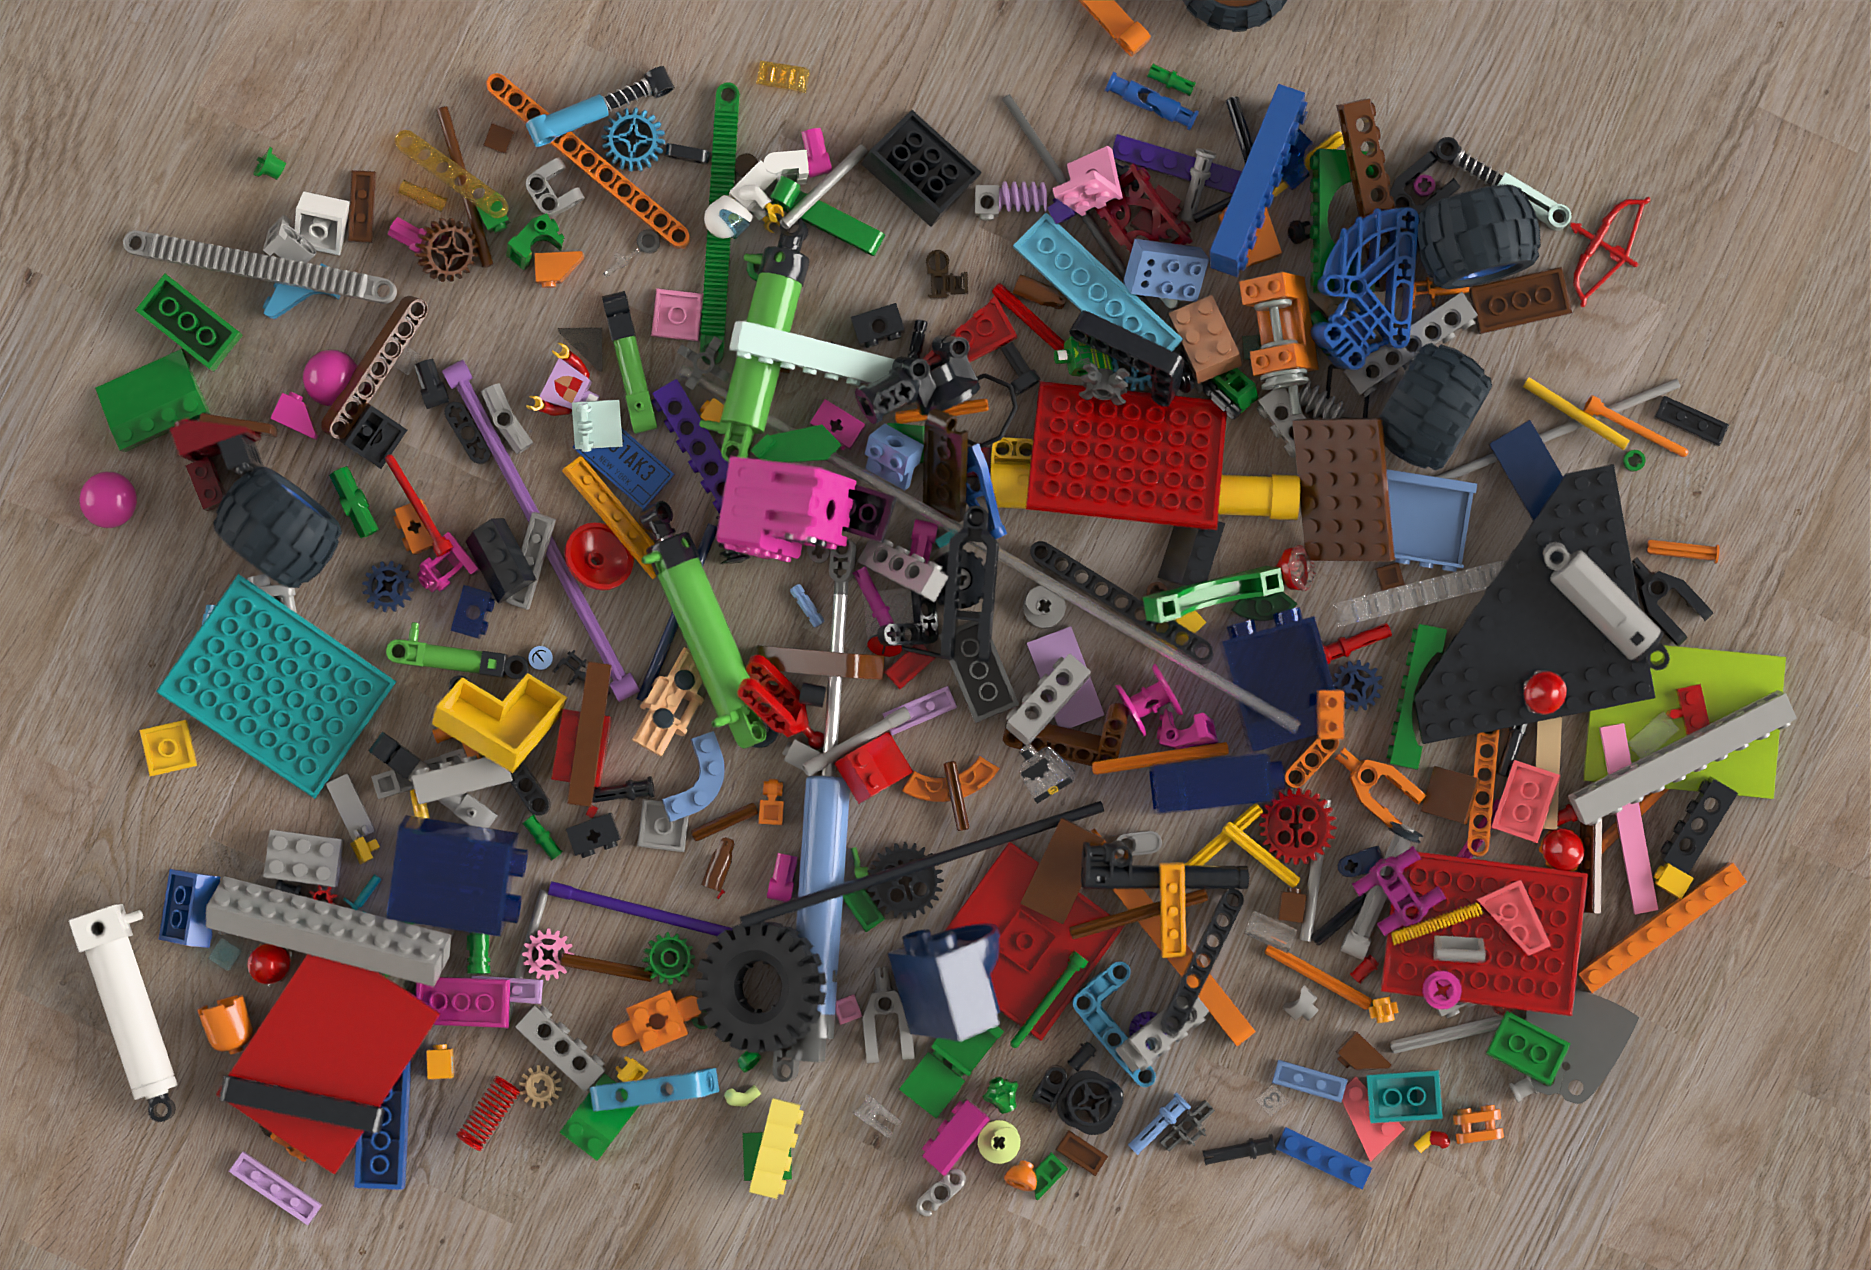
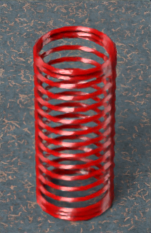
M495 1076L493 1081L513 1096L505 1093L494 1084H490V1086L504 1094L509 1100L501 1097L490 1088H487V1090L507 1105L499 1102L486 1092L484 1095L498 1103L503 1109L495 1106L484 1097H481V1099L501 1114L493 1111L480 1101L478 1104L492 1112L497 1118L489 1115L480 1107L475 1106L478 1111L491 1118L495 1123L487 1120L474 1110L472 1113L486 1121L491 1127L483 1124L474 1116L469 1115L472 1120L485 1127L489 1132L481 1129L468 1119H466V1122L481 1131L485 1136L477 1133L468 1125L463 1124L466 1129L479 1136L483 1141L475 1138L462 1128L456 1133V1136L461 1141L477 1151H482L481 1149L484 1148L483 1144L487 1143L485 1139H490L489 1135H492V1131L496 1130L495 1126H499L498 1122L502 1121L501 1117H505L504 1113L508 1112L507 1108H511L510 1104L514 1103L513 1099H517V1096L521 1093L515 1086L499 1076Z

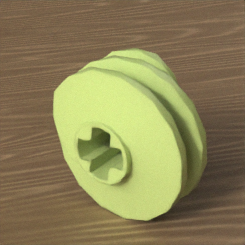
M993 1120L987 1123L980 1131L977 1144L981 1155L986 1160L996 1164H1003L1011 1161L1017 1155L1020 1149V1136L1017 1129L1011 1123L1004 1120ZM998 1136L1000 1138L1003 1136L1005 1138L1002 1148L999 1145L997 1148L993 1146L995 1143L994 1137Z

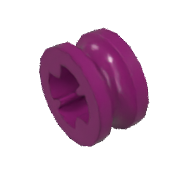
M1420 175L1413 183L1414 192L1420 197L1429 196L1435 189L1434 179L1429 175ZM1422 180H1427L1426 184L1430 183L1431 187H1428L1426 192H1422V188H1418Z

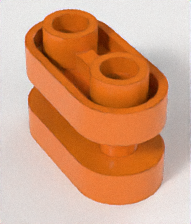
M1495 1105L1480 1106L1481 1111L1474 1112L1471 1111V1108L1457 1109V1114L1453 1115L1454 1125L1462 1126V1133L1455 1134L1457 1144L1504 1138L1503 1128H1495L1494 1121L1501 1119L1500 1109H1495ZM1485 1121L1486 1129L1472 1131L1471 1123Z

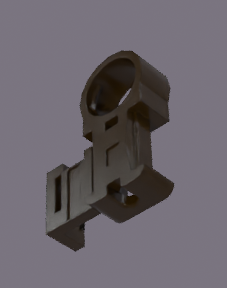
M942 250L931 251L926 257L927 275H931V295H928V298L948 299L949 294H946V292H950V295L968 294V272L961 273V276H953V273L945 275L949 274L948 255ZM933 254H935V270L929 265V260ZM940 254L946 259V266L942 270H940Z

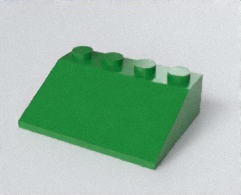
M182 349L95 388L119 450L124 453L171 432L170 428L175 427L174 423L187 418L189 421H196L200 419V414L202 413L211 414Z

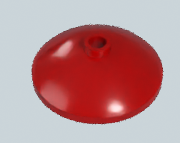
M597 522L584 524L570 535L565 545L567 567L571 574L586 587L603 591L611 590L623 584L632 572L634 557L607 524ZM591 560L596 561L597 565H594Z

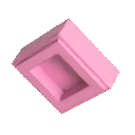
M854 994L836 1001L835 1013L840 1025L863 1017Z

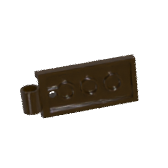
M934 408L929 412L924 423L922 507L961 522L964 520L966 512L968 431H957L956 416Z

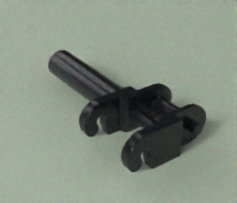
M575 650L569 651L567 653L569 656L567 658L563 657L552 671L556 673L563 664L573 670L575 675L568 683L570 686L577 678L585 684L586 672H582L580 669L582 666L584 668L587 666L585 664L587 659L582 661L574 654ZM571 658L579 664L577 669L568 663Z

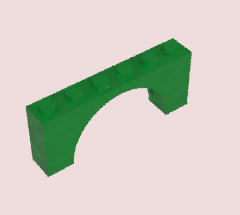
M1319 148L1310 157L1309 165L1310 169L1313 170V178L1310 181V192L1313 193V202L1310 204V215L1313 216V225L1310 228V238L1313 239V248L1310 251V261L1313 263L1310 284L1313 286V293H1320L1317 283L1320 277L1323 276L1326 262L1335 246L1327 221L1330 202L1341 186L1352 182L1346 151L1340 149ZM1370 165L1366 168V175L1369 178L1373 175V168ZM1350 266L1347 275H1350ZM1332 279L1327 282V288L1330 292L1335 288V282ZM1355 280L1350 284V290L1353 293L1358 289V284ZM1375 283L1369 287L1372 292H1375Z

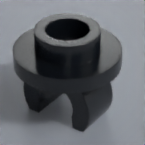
M1293 220L1290 223L1287 233L1293 243L1300 244L1310 239V234H1306L1304 228L1310 225L1309 221Z

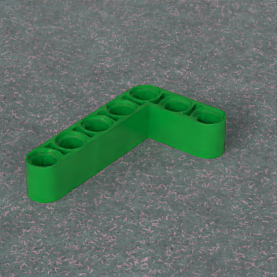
M781 176L770 199L772 204L781 205L783 211L788 213L807 194L801 191L798 183ZM820 200L800 217L804 222L872 256L876 255L885 237V234Z

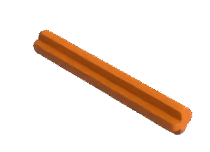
M984 398L964 401L943 412L953 416L985 412L989 410L988 400ZM918 409L897 411L895 413L898 424L925 421L928 416L921 415Z

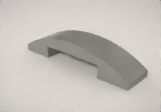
M462 748L423 762L434 770L440 769L439 765L453 761L454 765L462 764V759L466 758ZM394 770L371 776L378 799L415 789L413 782L405 779Z

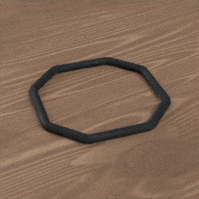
M986 373L976 376L977 380L986 378L1007 387L1013 408L999 436L981 444L968 439L969 445L979 444L980 448L995 443L1004 437L1018 409L1013 386Z

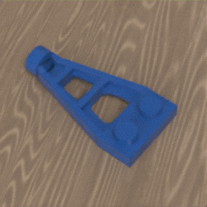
M979 444L972 445L967 450V473L973 471L977 473L980 491H973L966 481V503L969 508L980 506L976 498L985 497L989 517L988 531L997 539L1006 535L1007 531L1000 520L984 454Z

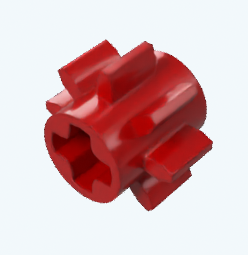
M318 885L319 891L309 892L313 895V899L321 901L318 896L326 893L328 903L336 905L333 901L334 898L338 897V894L330 892L332 886L323 890V886Z

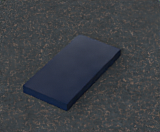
M1527 420L1488 445L1531 519L1534 521L1550 495L1560 484L1563 475L1531 420Z

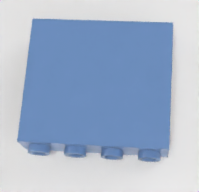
M1386 469L1396 562L1410 564V560L1419 561V566L1433 568V564L1443 565L1442 570L1456 572L1457 568H1464L1462 564L1473 493H1476L1477 484Z

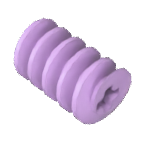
M1004 181L1001 188H999V211L1005 205L1007 211L1010 212L1012 206L1015 205L1017 212H1020L1022 205H1024L1026 211L1029 212L1031 206L1034 205L1036 212H1039L1041 205H1043L1046 212L1047 189L1045 183L1041 182L1039 189H1037L1035 182H1032L1028 189L1025 182H1022L1020 188H1018L1016 182L1013 181L1011 187L1008 188L1007 182Z

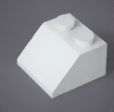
M303 191L296 207L295 231L310 242L315 250L340 255L348 223L350 201Z

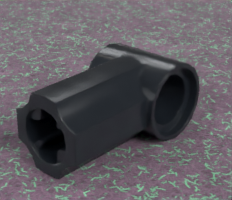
M434 359L424 360L415 364V371L422 388L420 392L426 409L450 402Z
M803 682L799 703L822 708L826 687Z

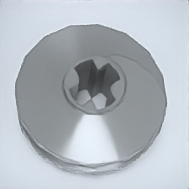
M1048 585L1037 586L1031 589L1024 599V615L1036 627H1053L1061 621L1065 614V599L1055 587ZM1043 600L1045 603L1047 601L1050 603L1048 613L1038 610L1040 601Z

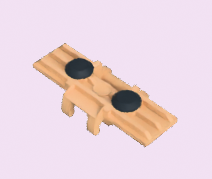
M685 647L682 649L667 677L659 676L655 678L652 684L653 689L640 705L641 709L649 708L632 741L660 757L663 755L674 733L679 736H685L687 733L686 728L696 709L704 702V699L696 694L703 681L689 649ZM684 698L690 702L681 719L678 720L673 715Z

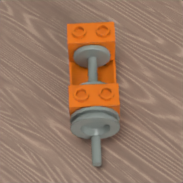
M1281 272L1240 281L1242 304L1254 307L1256 310L1261 339V350L1250 352L1253 375L1260 376V381L1266 382L1261 385L1263 390L1288 388L1292 415L1302 414L1298 386L1309 382V378L1304 377V375L1308 374V372L1319 370L1315 342L1310 334L1312 321L1305 277Z

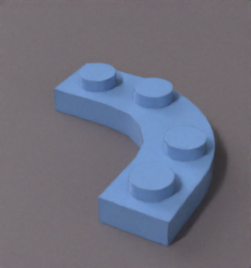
M714 731L690 739L699 763L700 772L698 780L687 791L662 799L669 822L704 809L720 791L725 772L724 759Z

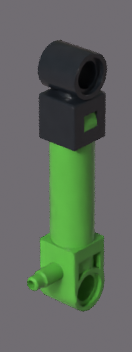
M621 291L602 296L611 339L616 351L634 434L658 429L638 350L637 337L626 292Z
M415 622L411 623L408 640H393L386 648L388 658L398 664L447 669L504 678L506 673L510 678L516 680L523 679L530 671L528 661L518 655L508 658V655L504 653L476 651L418 642L419 623ZM398 645H402L405 648V654L401 658H396L393 653L394 648ZM515 661H520L523 664V670L519 674H514L511 671V665Z

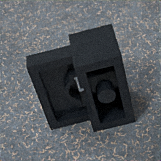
M368 403L348 435L339 441L382 469L386 463L385 457L393 453L408 430Z

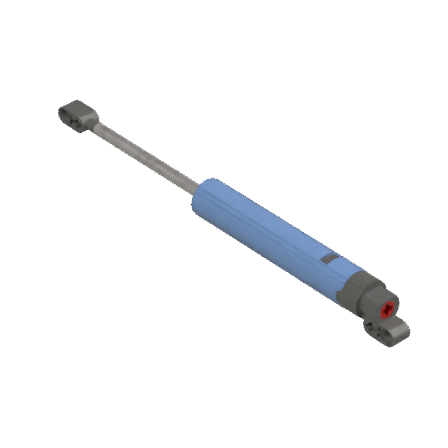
M847 539L848 551L844 555L840 554L839 546H837L836 550L830 549L829 575L834 580L830 652L844 653L848 583L854 578L852 573L855 572L857 551L855 543L850 539ZM838 558L848 560V562H839ZM843 568L846 570V574L838 575V570ZM828 676L823 753L838 745L842 677ZM837 760L822 769V776H809L806 778L798 897L844 883L850 789L842 777H836V766L834 763ZM843 896L797 910L796 930L800 932L798 937L807 938L813 945L810 950L811 953H818L822 961V965L818 966L819 973L825 972L826 984L820 985V992H825L826 997L824 1005H818L817 1010L822 1013L817 1023L809 1025L811 1031L804 1038L796 1039L797 1043L791 1046V1050L787 1051V1049L780 1048V1050L774 1051L773 1076L780 1082L792 1081L798 1076L799 1061H825L826 1039L834 1038ZM782 1057H791V1060L782 1061ZM784 1064L790 1068V1075L787 1078L781 1073V1068Z

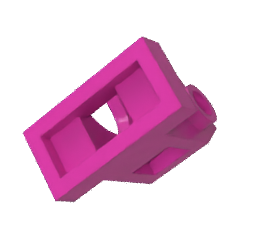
M450 532L443 536H445L446 540H450L454 548L434 560L429 557L419 565L421 569L417 574L418 580L431 593L437 589L441 592L451 584L449 580L463 568H466L473 576L480 571L479 567ZM447 558L454 568L442 576L436 566Z
M1164 709V715L1160 714L1159 716L1162 726L1158 728L1157 739L1162 746L1176 750L1206 743L1209 745L1218 743L1214 720L1204 713L1194 715L1195 721L1190 728L1178 730L1175 726L1172 712Z

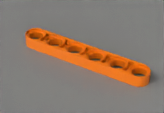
M1500 729L1495 730L1492 734H1485L1484 732L1477 734L1473 777L1478 778V772L1483 768L1489 769L1492 776L1488 781L1480 780L1476 795L1480 792H1486L1490 798L1489 802L1485 805H1480L1476 802L1475 795L1470 812L1467 845L1469 852L1476 857L1484 856L1489 850ZM1484 745H1490L1494 749L1493 755L1489 758L1482 757L1480 754V749ZM1480 815L1487 819V825L1481 829L1475 827L1473 823L1475 817ZM1476 839H1481L1485 842V849L1481 852H1475L1471 848L1472 842Z

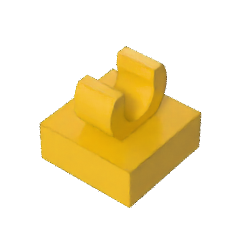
M360 837L350 843L360 865L370 861L373 858L371 852L380 847L376 839L366 843L364 837Z
M627 1056L624 1057L627 1065L623 1069L616 1066V1071L619 1073L617 1077L622 1082L641 1080L649 1071L641 1063Z

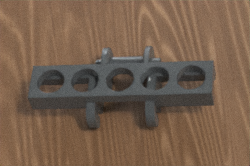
M1204 1100L1192 1112L1188 1111V1116L1175 1126L1173 1124V1129L1160 1140V1143L1168 1152L1183 1139H1188L1187 1143L1189 1145L1193 1144V1146H1196L1194 1142L1200 1136H1207L1204 1133L1206 1129L1200 1128L1202 1126L1201 1123L1215 1110ZM1205 1106H1208L1209 1111L1206 1114H1202L1200 1111ZM1197 1113L1200 1115L1199 1120L1194 1117ZM1185 1121L1191 1123V1127L1188 1130L1183 1129L1182 1125ZM1197 1127L1199 1131L1190 1139L1187 1134ZM1177 1132L1180 1137L1176 1138L1174 1134ZM1173 1138L1171 1145L1165 1144L1168 1139Z

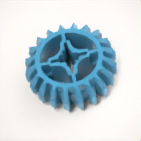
M625 108L626 116L622 117L619 112H616L617 121L613 118L608 119L613 126L612 128L604 126L603 129L609 135L604 134L601 138L609 142L604 143L602 148L605 150L611 149L605 155L607 158L615 156L611 161L613 165L621 161L619 167L621 170H624L626 164H629V172H633L634 165H637L639 171H643L642 163H646V166L650 168V158L655 162L659 160L655 152L663 154V149L658 147V145H665L666 142L663 139H658V137L664 136L665 132L664 130L656 131L662 125L660 122L652 124L656 118L655 115L652 114L646 119L647 110H643L641 116H639L638 108L633 109V115H630L628 108ZM631 122L628 132L616 135L621 126ZM639 122L645 124L652 131L653 138L639 133ZM635 129V134L637 139H639V142H636V144L633 145L632 151V146L628 138H631V135H634ZM614 142L626 145L629 156L621 155L616 150ZM651 145L647 153L636 158L640 147Z

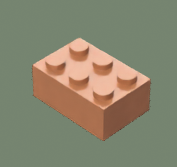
M1213 295L1168 313L1172 329L1183 339L1180 346L1198 384L1242 366L1240 353Z

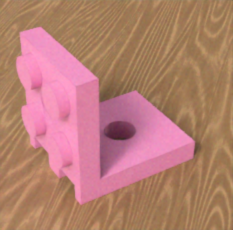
M1106 146L1068 163L1070 181L1053 188L1054 197L1081 216L1086 215L1085 211L1093 207L1100 209L1106 206V202L1113 198L1122 199L1112 149Z

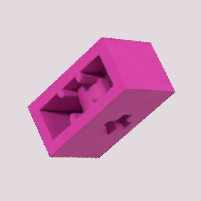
M826 399L810 422L811 426L822 424L842 444L839 449L843 451L845 448L851 450L865 428L863 422ZM840 421L841 428H843L842 431L836 430L832 432L833 428L830 424Z

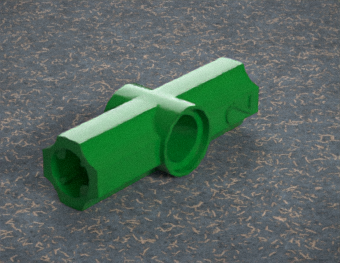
M348 466L331 473L329 476L340 496V504L346 515L351 518L360 538L363 539L379 531L368 508L370 507L361 488H358Z

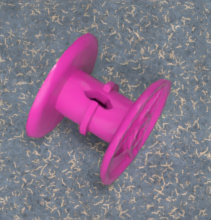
M1156 664L1152 666V670L1158 682L1146 689L1143 686L1140 688L1141 692L1128 698L1120 685H1115L1123 704L1128 708L1130 717L1143 737L1146 735V730L1140 718L1151 712L1157 713V709L1165 704L1170 703L1178 715H1183L1178 701Z

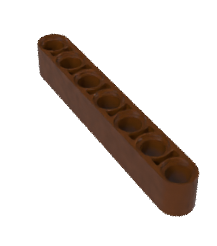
M406 296L400 301L353 372L347 386L324 416L321 422V428L324 433L336 439H342L348 435L426 317L428 306L425 301L414 296ZM414 303H416L417 308L413 313H411V307ZM403 323L404 328L398 333V326ZM390 342V350L385 352V346ZM377 362L378 367L372 372V366ZM364 382L365 387L359 392V385ZM351 402V409L346 412L345 407ZM338 422V428L333 431V424Z

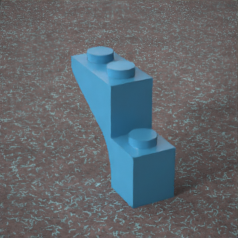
M274 283V288L276 289L272 297L268 296L263 305L265 311L263 314L271 319H277L312 295L325 294L338 300L340 295Z

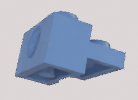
M884 423L869 435L865 455L868 456L865 469L905 491L910 487L914 468L920 463L924 445Z

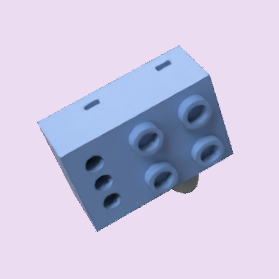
M1135 239L1123 283L1131 294L1159 297L1168 308L1172 309L1183 300L1192 302L1198 300L1209 258L1201 247Z

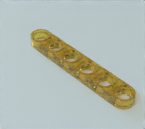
M402 130L397 133L395 144L404 155L491 217L502 218L507 214L508 204L502 195L412 131ZM406 136L411 137L412 143L410 146L402 147L400 145L402 138ZM421 150H430L429 158L426 160L418 158ZM441 162H446L449 165L447 171L443 173L437 172V165ZM459 175H464L467 177V181L464 185L457 186L454 183L455 178ZM475 189H484V196L479 199L473 198L472 195ZM495 201L503 203L502 209L498 212L491 210V205Z

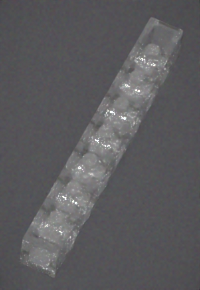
M1507 559L1333 604L1338 626L1342 627L1486 590L1494 577L1498 575Z

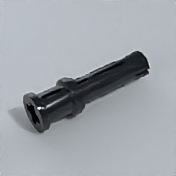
M649 776L647 779L639 781L630 779L626 781V784L595 788L592 803L623 798L633 801L635 798L643 796L655 797L653 778Z
M1269 1134L1266 1138L1256 1140L1249 1138L1247 1143L1203 1150L1204 1157L1214 1156L1204 1159L1205 1166L1249 1156L1250 1159H1257V1156L1276 1155L1272 1134Z

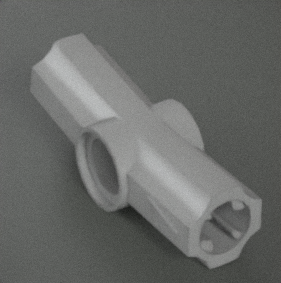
M500 383L482 390V396L495 426L500 430L514 452L518 455L528 449L534 442L513 414ZM502 414H509L511 417L510 423L506 426L499 424V417Z

